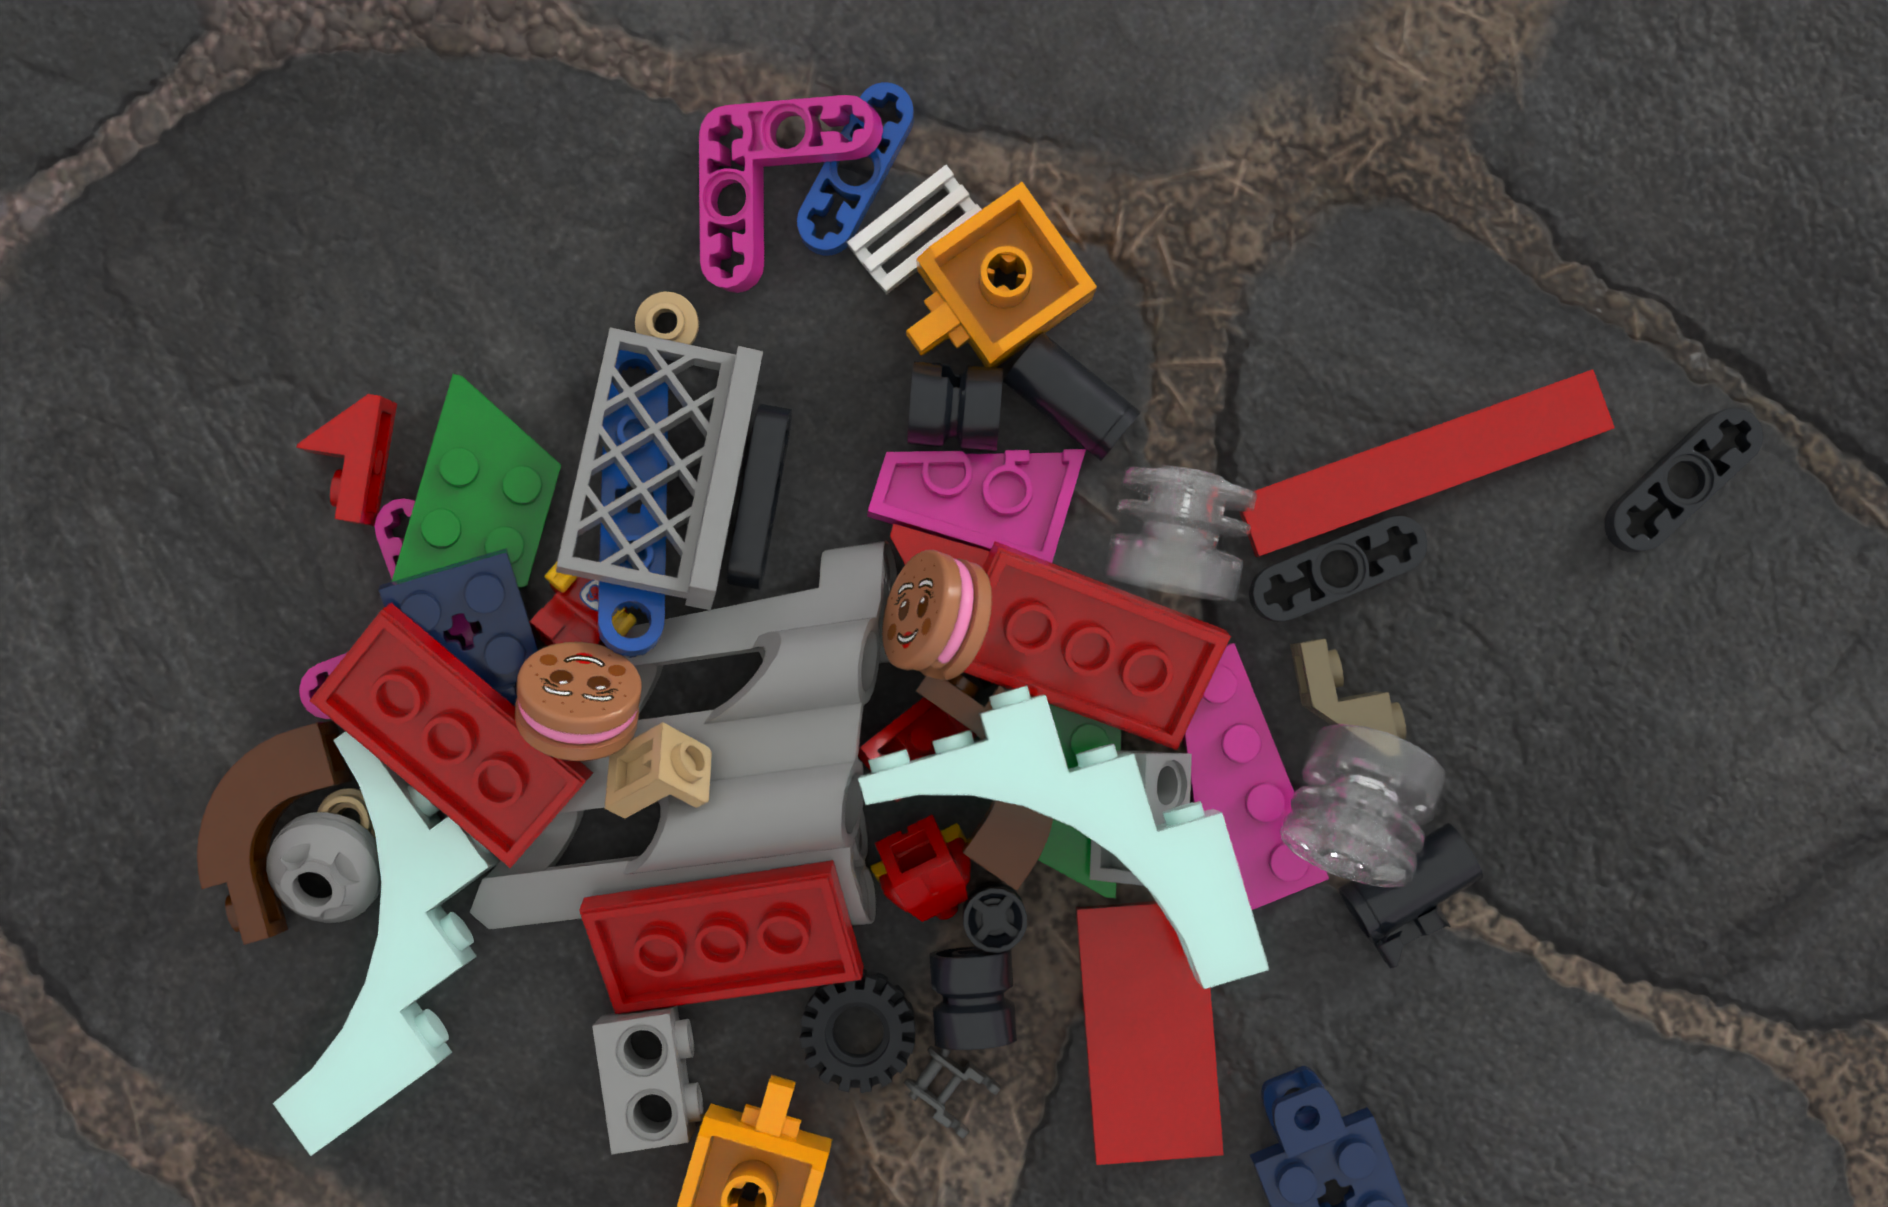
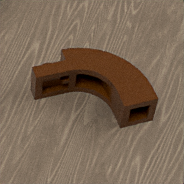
M961 674L950 680H938L926 676L916 692L968 727L981 740L986 739L979 713L991 710L992 706L989 698L983 706L974 700L980 688ZM997 686L990 696L1006 692V690L1001 686ZM992 799L988 811L962 847V851L966 856L1017 891L1033 869L1045 847L1053 818L1022 805Z
M334 721L317 722L292 729L260 743L230 768L214 790L206 806L200 826L197 847L198 875L201 890L227 883L230 894L227 895L225 900L227 918L233 930L240 932L243 945L267 939L288 930L281 901L270 886L266 872L271 838L278 820L288 807L305 795L352 781L348 765L334 742V739L340 736L337 724Z

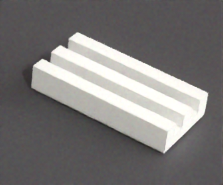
M945 165L851 238L847 244L887 295L917 272L916 259L929 246L982 209L978 204L975 205L969 197L968 191L962 184L960 185L956 181L952 171ZM945 188L949 193L876 252L871 254L868 251L867 247L941 189ZM959 206L964 212L960 218L887 274L883 270L881 265L955 207Z

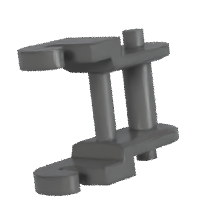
M930 1046L927 1051L933 1058L918 1079L915 1081L906 1078L904 1084L911 1090L908 1096L914 1101L920 1097L934 1107L932 1118L946 1128L951 1126L955 1129V1133L965 1139L970 1132L969 1129L945 1110V1103L962 1080L966 1081L969 1078L978 1084L983 1083L986 1085L987 1089L994 1095L998 1094L1001 1086L970 1061H968L964 1068L948 1057L951 1053L949 1049L942 1048L938 1050ZM944 1066L954 1073V1076L937 1097L927 1088Z

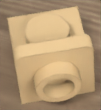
M664 722L630 740L624 748L609 755L605 809L623 818H627L669 794L696 808L702 806L709 801L712 755L710 748Z

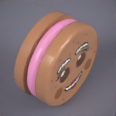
M936 550L922 551L907 562L892 586L883 617V647L892 665L907 671L914 669L920 671L925 676L938 680L953 679L966 670L981 648L991 616V584L984 569L976 563L964 559H955L948 554Z
M565 642L540 649L523 663L518 673L515 705L517 729L524 740L536 750L558 759L589 761L612 755L624 748L635 735L642 690L640 675L635 666L625 656L615 653L602 645L587 642Z

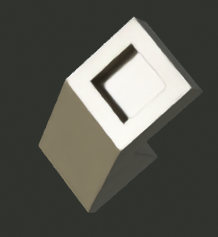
M1313 639L1290 644L1302 706L1374 755L1386 758L1401 756L1399 740L1406 739V724L1400 704L1398 702L1391 703L1389 692L1375 691L1337 698L1336 688L1344 685L1343 669L1337 650H1328L1326 639Z

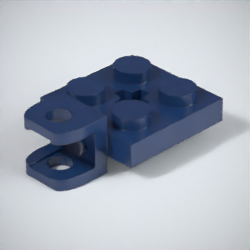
M507 548L380 585L379 593L384 607L390 603L394 604L512 705H516V682L519 670L523 663L532 654L539 651L530 626V620ZM464 613L468 622H480L482 631L473 635V644L461 646L458 640H448L445 636L444 631L452 628V616Z
M1301 1066L1263 1083L1261 1089L1263 1107L1279 1143L1250 1154V1158L1270 1207H1408L1375 1118L1367 1107L1341 1117L1336 1102L1316 1073L1307 1066ZM1291 1088H1301V1090L1284 1096ZM1335 1179L1340 1187L1349 1186L1348 1193L1343 1196V1200L1340 1203L1331 1205L1329 1202H1318L1317 1198L1322 1197L1326 1193L1324 1183Z

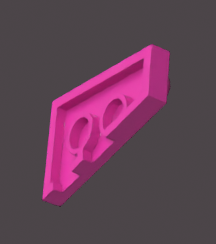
M1064 449L1062 453H1029V450H1005V453L965 454L963 451L886 452L868 508L867 517L911 528L989 552L994 541L1052 563L1086 449Z

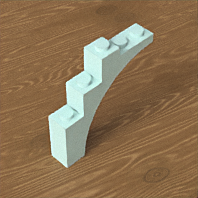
M1027 686L989 697L992 709L979 713L986 739L974 742L972 732L969 730L932 741L936 753L912 761L909 759L907 749L868 760L871 773L861 775L858 778L866 805L915 795H973L1022 805L1068 824L1114 854L1149 890L1176 931L1194 978L1203 989L1269 970L1223 813L1215 809L1204 811L1201 802H1193L1164 811L1165 823L1155 826L1135 755L1130 752L1117 754L1114 744L1104 745L1076 754L1079 766L1068 769L1046 695H1038L1031 698Z
M346 731L334 739V742L360 786L375 831L382 882L379 928L365 984L342 1030L313 1068L273 1103L310 1156L452 1053L445 1043L449 1040V1035L441 1020L431 1010L425 1009L423 1011L416 1000L477 957L470 947L474 943V939L467 925L454 912L446 914L441 905L496 866L500 859L452 819L447 817L442 821L436 813L440 809Z

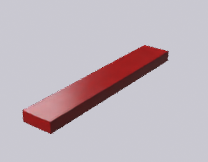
M1592 369L1235 498V502L1256 557L1612 430L1615 427L1596 375Z

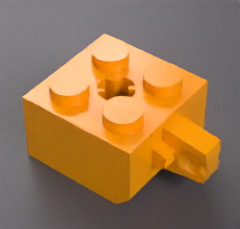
M1021 182L933 243L916 259L917 271L933 292L931 296L924 300L931 313L907 329L906 335L921 356L948 338L957 349L968 342L985 367L996 368L1032 343L1042 332L1046 333L1089 303L1094 296L1097 286L1027 187ZM1000 268L1005 274L1012 273L1014 270L1017 271L1019 274L1017 276L1016 289L1010 290L1005 285L998 288L993 286L994 269Z
M771 1075L761 1108L746 1104L743 1113L710 1104L696 1139L677 1207H814L832 1139L800 1130L801 1120L787 1116L796 1081ZM746 1182L759 1186L755 1201H748L741 1197Z

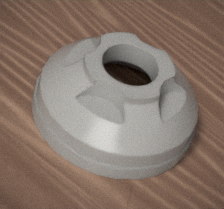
M328 812L308 813L288 822L273 840L266 863L269 884L281 902L302 917L323 923L347 921L363 913L381 892L382 882L376 839L366 828L352 819ZM305 872H314L322 875L330 883L332 895L326 898H315L308 895L300 887L298 875Z

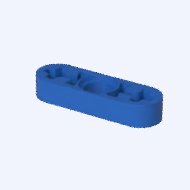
M888 82L877 83L867 88L860 96V99L867 102L871 107L874 105L883 108L888 100L895 102L896 116L901 119L898 124L888 121L883 126L882 139L879 145L888 147L886 152L881 153L876 148L867 156L874 165V173L871 179L860 186L848 185L840 179L837 173L841 161L825 162L798 212L797 227L800 237L805 246L816 254L824 256L835 255L848 247L847 242L855 236L912 129L914 114L911 98L903 88L896 84ZM852 113L849 123L844 126L840 134L851 142L853 141V132L857 129H864V123ZM830 185L841 197L859 202L852 209L848 203L843 201L836 215L837 224L842 228V231L838 235L828 232L822 240L815 237L816 227L810 219L814 214L819 217H825L834 203L833 194L824 193V191Z

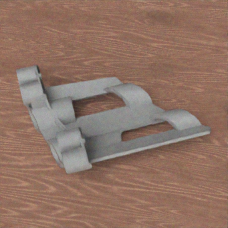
M887 541L824 550L821 557L819 588L665 619L661 638L654 649H651L643 656L638 655L632 658L625 656L635 666L641 678L642 690L639 713L652 694L664 665L752 652H760L763 663L748 683L731 699L714 710L638 720L637 729L632 739L664 722L710 748L712 755L709 801L696 808L670 794L658 800L660 805L658 828L651 843L641 856L555 866L572 841L582 820L584 810L605 808L609 756L596 760L580 761L593 774L511 868L500 860L496 867L482 879L470 913L488 929L581 919L579 909L584 897L833 860L852 926L872 924L876 916V894L871 872L865 864L868 852V831L862 809L864 797L858 780L861 775H864L862 762L858 760L863 707L869 702L873 693L879 664L890 662L885 654L882 639L885 607L892 586L897 578L895 559L890 544ZM649 623L633 626L626 638H638L644 635L650 628Z

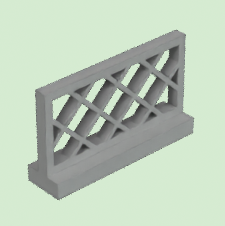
M610 327L557 561V573L686 598L685 605L711 610L716 593L763 351L738 346L735 355ZM619 349L646 355L658 372L629 387L615 367ZM664 359L672 360L675 362L671 363L670 365H667ZM693 365L718 370L719 376L716 388L695 401L692 400L676 377L677 374ZM666 382L683 408L655 424L637 398ZM613 383L620 394L608 400L611 384ZM628 404L645 430L623 444L616 446L603 428V420L607 415ZM713 404L708 422L701 411ZM691 417L706 438L705 445L681 460L663 433ZM653 440L671 467L642 483L625 459V456ZM600 442L607 453L595 460L598 443ZM615 463L633 490L603 507L589 487L590 479L594 474ZM701 463L696 482L689 469ZM679 476L693 496L692 507L668 520L650 493ZM640 499L659 527L629 544L611 516ZM587 501L594 513L582 520L585 502ZM600 523L603 524L620 549V551L602 562L573 557L578 536ZM688 523L684 543L676 529ZM666 536L681 557L678 577L649 572L637 553ZM628 560L633 569L617 565Z

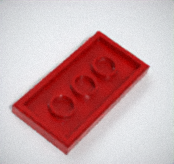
M994 541L983 566L989 578L992 591V609L989 626L981 648L964 673L1011 690L1027 686L1030 697L1046 695L1049 704L1177 750L1231 638L1225 629Z
M392 603L379 612L309 700L509 868L516 863L593 774L580 761L563 760L546 755L527 743L516 726L515 706Z
M833 860L584 897L579 909L615 1014L862 980L864 965Z
M1156 901L1075 907L1096 1165L1223 1156L1211 988L1203 989L1195 980L1176 931Z

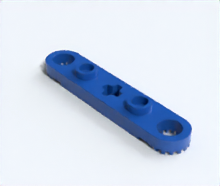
M625 350L619 351L615 367L620 375L622 370L626 371L629 367L634 369L636 366L640 370L646 369V373L651 375L658 372L646 355ZM666 382L637 398L655 424L668 417V385ZM613 383L611 384L608 400L620 394ZM628 404L604 417L602 425L616 446L623 444L645 430ZM667 431V432L663 433V435H664V437H665V438L667 439V441H668V431ZM653 440L625 456V459L642 483L667 469V459ZM602 446V455H604L607 452ZM615 463L601 470L600 502L603 507L615 501V497L620 498L625 495L627 487H630V484ZM667 483L650 493L665 516ZM644 504L641 505L640 513H628L626 507L611 516L629 544L659 527ZM600 523L599 562H602L620 551V549L603 524ZM666 536L637 553L651 573L665 575ZM628 560L617 565L633 569ZM598 581L597 627L600 639L607 646L606 648L615 653L629 656V658L638 655L643 656L651 649H654L661 638L664 628L665 594ZM632 606L635 607L634 609H641L642 613H646L650 628L644 635L638 638H626L617 633L612 624V617L615 616L618 610L621 611L623 607L631 608Z

